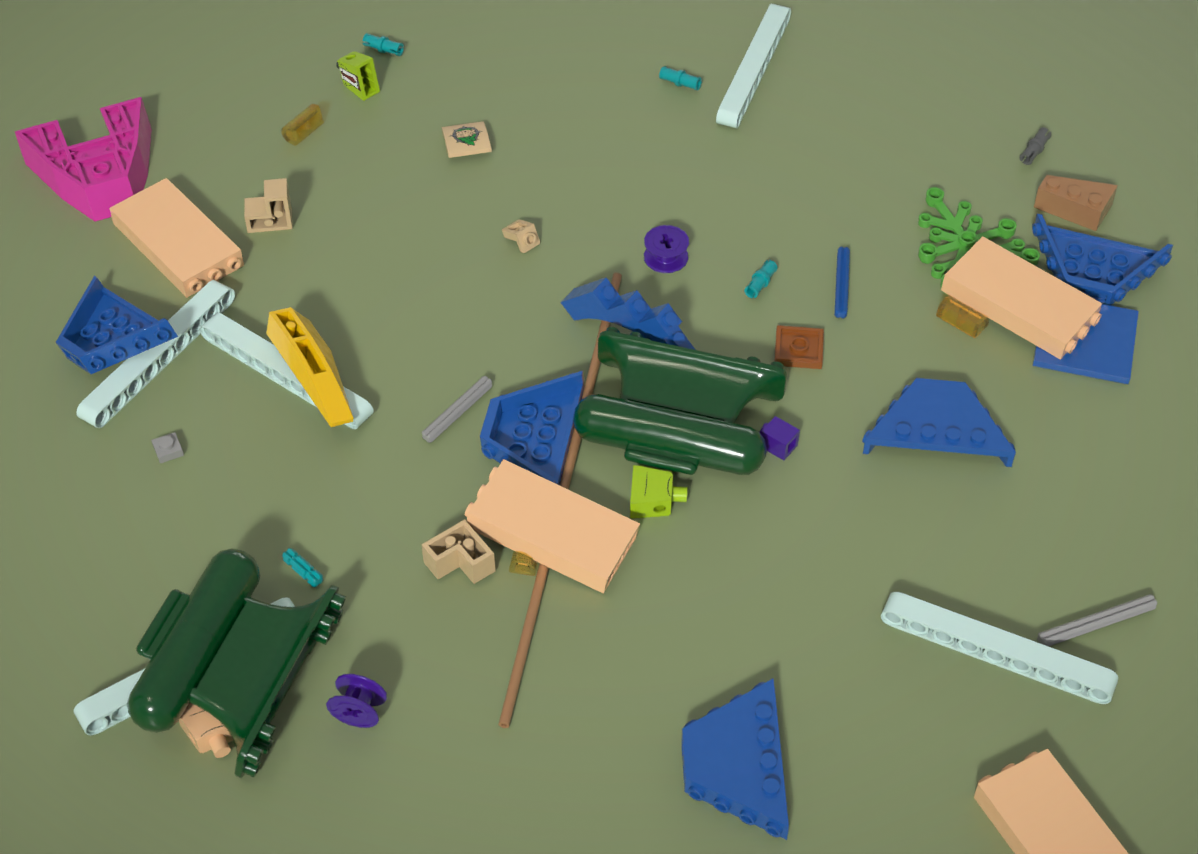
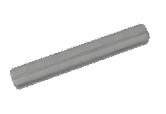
M482 376L422 431V438L428 443L434 441L492 387L491 379Z

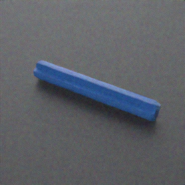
M842 246L838 248L834 315L836 318L841 317L844 319L847 317L850 249L848 247L843 248Z

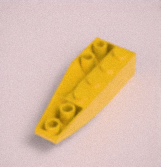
M292 307L269 312L266 334L330 427L353 422L354 418L332 352L311 321Z

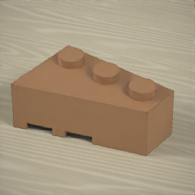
M1046 175L1038 188L1034 208L1097 231L1113 204L1118 185Z

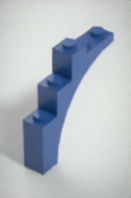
M607 278L574 288L561 301V304L574 321L580 319H599L615 323L632 332H638L642 334L643 338L650 339L651 341L696 350L679 328L682 321L669 303L650 308L637 290L620 296Z

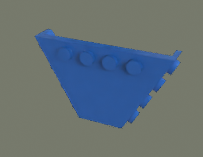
M1038 213L1035 223L1032 224L1033 235L1037 236L1040 251L1045 254L1047 267L1049 270H1052L1054 277L1105 305L1111 306L1116 301L1120 302L1127 292L1131 289H1137L1142 280L1146 277H1152L1161 265L1163 267L1166 266L1172 258L1170 254L1173 245L1167 244L1160 251L1078 233L1048 226L1043 215Z
M94 276L59 335L56 344L67 359L89 374H93L178 337L167 319L163 318L158 321L103 287L99 279Z
M583 371L491 399L480 434L483 454L489 459L493 458L500 464L503 459L560 485L574 430V411L582 399L585 387Z
M916 378L911 385L905 386L901 397L898 400L892 401L888 412L878 418L874 429H869L862 440L864 443L863 454H869L875 446L997 456L1006 467H1012L1016 454L1014 445L1005 438L1002 429L992 420L989 411L979 402L976 393L968 387L966 382Z
M773 678L766 683H758L751 691L744 695H736L726 705L711 709L706 716L698 720H691L682 728L681 746L684 791L691 798L698 801L703 800L713 805L720 812L731 813L748 825L754 824L765 829L771 836L782 837L787 840L789 822Z

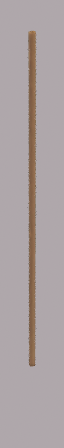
M616 272L613 274L611 284L618 292L622 275ZM601 320L582 399L593 394L600 366L598 338L600 333L606 331L610 326V322ZM575 426L560 481V486L568 490L581 442V437L577 433ZM539 563L499 720V726L502 728H509L549 570V567Z

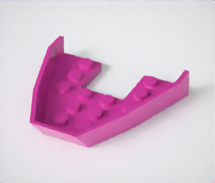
M142 97L100 108L110 135L67 146L58 120L15 131L25 164L62 200L96 222L111 217L109 208L144 190L148 177L152 128Z

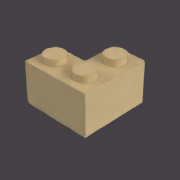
M287 178L264 180V197L244 198L245 222L248 233L293 229L292 207Z
M466 520L459 522L421 544L423 562L437 579L460 567L475 584L495 572L493 551Z

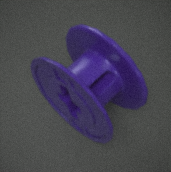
M661 225L647 232L644 238V245L646 247L644 261L649 268L660 273H673L686 266L688 262L687 248L689 246V237L685 231L675 226Z
M356 674L338 676L335 685L336 689L343 696L329 698L326 703L327 710L336 719L350 726L359 728L376 726L379 722V716L371 706L384 704L387 700V692L381 685L364 676Z

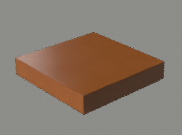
M777 325L774 362H780L785 367L822 369L824 329Z

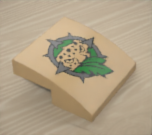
M484 121L442 127V135L449 158L492 152Z

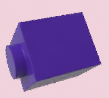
M776 416L769 423L766 422L760 430L761 435L765 439L766 451L783 461L798 446L800 430Z

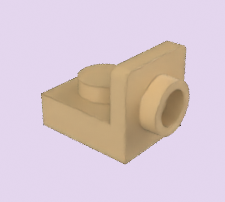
M518 219L502 229L504 238L517 241L522 253H526L540 244L533 223Z

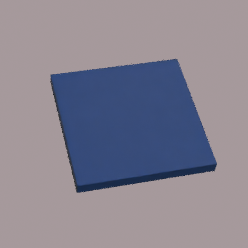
M1102 304L1099 312L1102 316L1096 326H1090L1086 337L1083 340L1079 339L1077 341L1075 349L1070 354L1067 352L1060 360L1036 346L1033 366L1129 384L1139 311Z

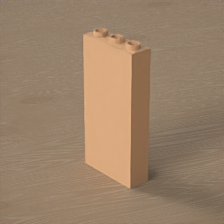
M167 178L109 208L113 224L186 298L199 292L211 280L218 281L244 266L241 249Z
M983 236L945 274L941 291L1060 360L1067 352L1070 354L1075 349L1077 341L1079 339L1083 340L1088 334L1090 326H1096L1102 316L1099 313L1102 306L1101 302Z
M504 459L499 467L495 466L489 475V482L487 485L483 484L477 493V500L475 503L470 502L465 511L467 523L476 533L603 594L636 540L640 523Z
M1048 749L1040 753L1032 752L1024 761L1016 765L1011 763L1005 766L1000 773L994 776L987 775L977 783L974 799L1015 854H1128Z

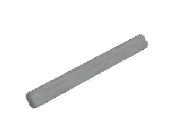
M1149 594L1042 631L1038 634L1037 640L1040 644L1051 646L1154 610L1157 600L1153 595Z

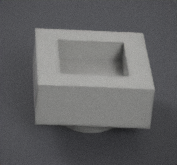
M175 432L151 440L160 464L184 456Z

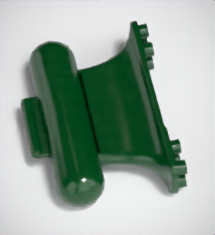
M608 327L606 331L600 333L598 338V359L606 366L619 369L621 374L620 398L593 394L581 399L575 408L573 416L575 429L581 438L589 442L624 449V458L627 461L688 475L695 474L698 466L737 475H749L760 468L766 457L767 447L765 439L758 430L736 424L735 421L742 409L754 399L759 398L769 401H780L783 399L786 390L787 373L782 363L775 361L771 364H765L753 356L748 357L747 360L737 357L731 358L655 342L643 338L642 334L638 332H631L629 335L620 333L615 327Z
M232 548L220 551L211 559L190 595L174 589L167 596L136 647L139 655L151 660L132 689L127 701V708L130 717L137 726L143 730L155 733L170 730L179 721L189 703L208 712L220 721L232 736L237 751L235 775L242 778L245 774L252 777L256 776L261 766V761L259 760L262 754H268L274 741L272 736L276 726L272 725L271 722L317 642L324 645L328 643L332 634L330 629L333 623L338 624L344 610L342 607L346 596L338 593L339 587L331 585L318 600L303 606H277L251 598L260 580L259 567L254 557L245 551Z

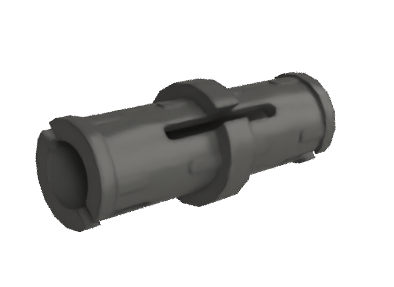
M1040 128L1035 137L1028 141L1027 148L1020 155V161L1026 156L1023 164L1031 165L1035 157L1042 153L1044 145L1052 136L1051 131L1045 136L1049 129Z

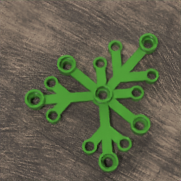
M932 187L927 190L925 200L930 207L936 208L944 219L933 217L928 213H922L919 216L918 224L923 228H928L931 225L951 230L955 234L943 231L940 228H932L929 233L930 241L938 243L945 240L950 243L938 247L932 243H923L919 247L918 257L921 262L929 264L936 259V256L959 250L955 260L942 264L937 263L932 266L931 276L941 279L940 287L942 288L945 272H948L982 236L988 240L997 237L1009 239L1015 234L1017 224L1012 219L1004 218L999 221L998 228L976 234L977 230L982 227L983 219L980 216L974 215L969 218L968 229L964 231L962 224L965 217L970 214L972 205L967 201H961L958 204L956 217H954L943 203L944 191L940 188ZM1013 239L1012 242L1000 245L1035 266L1039 262L1040 253L1034 248L1024 249L1025 242L1022 239Z

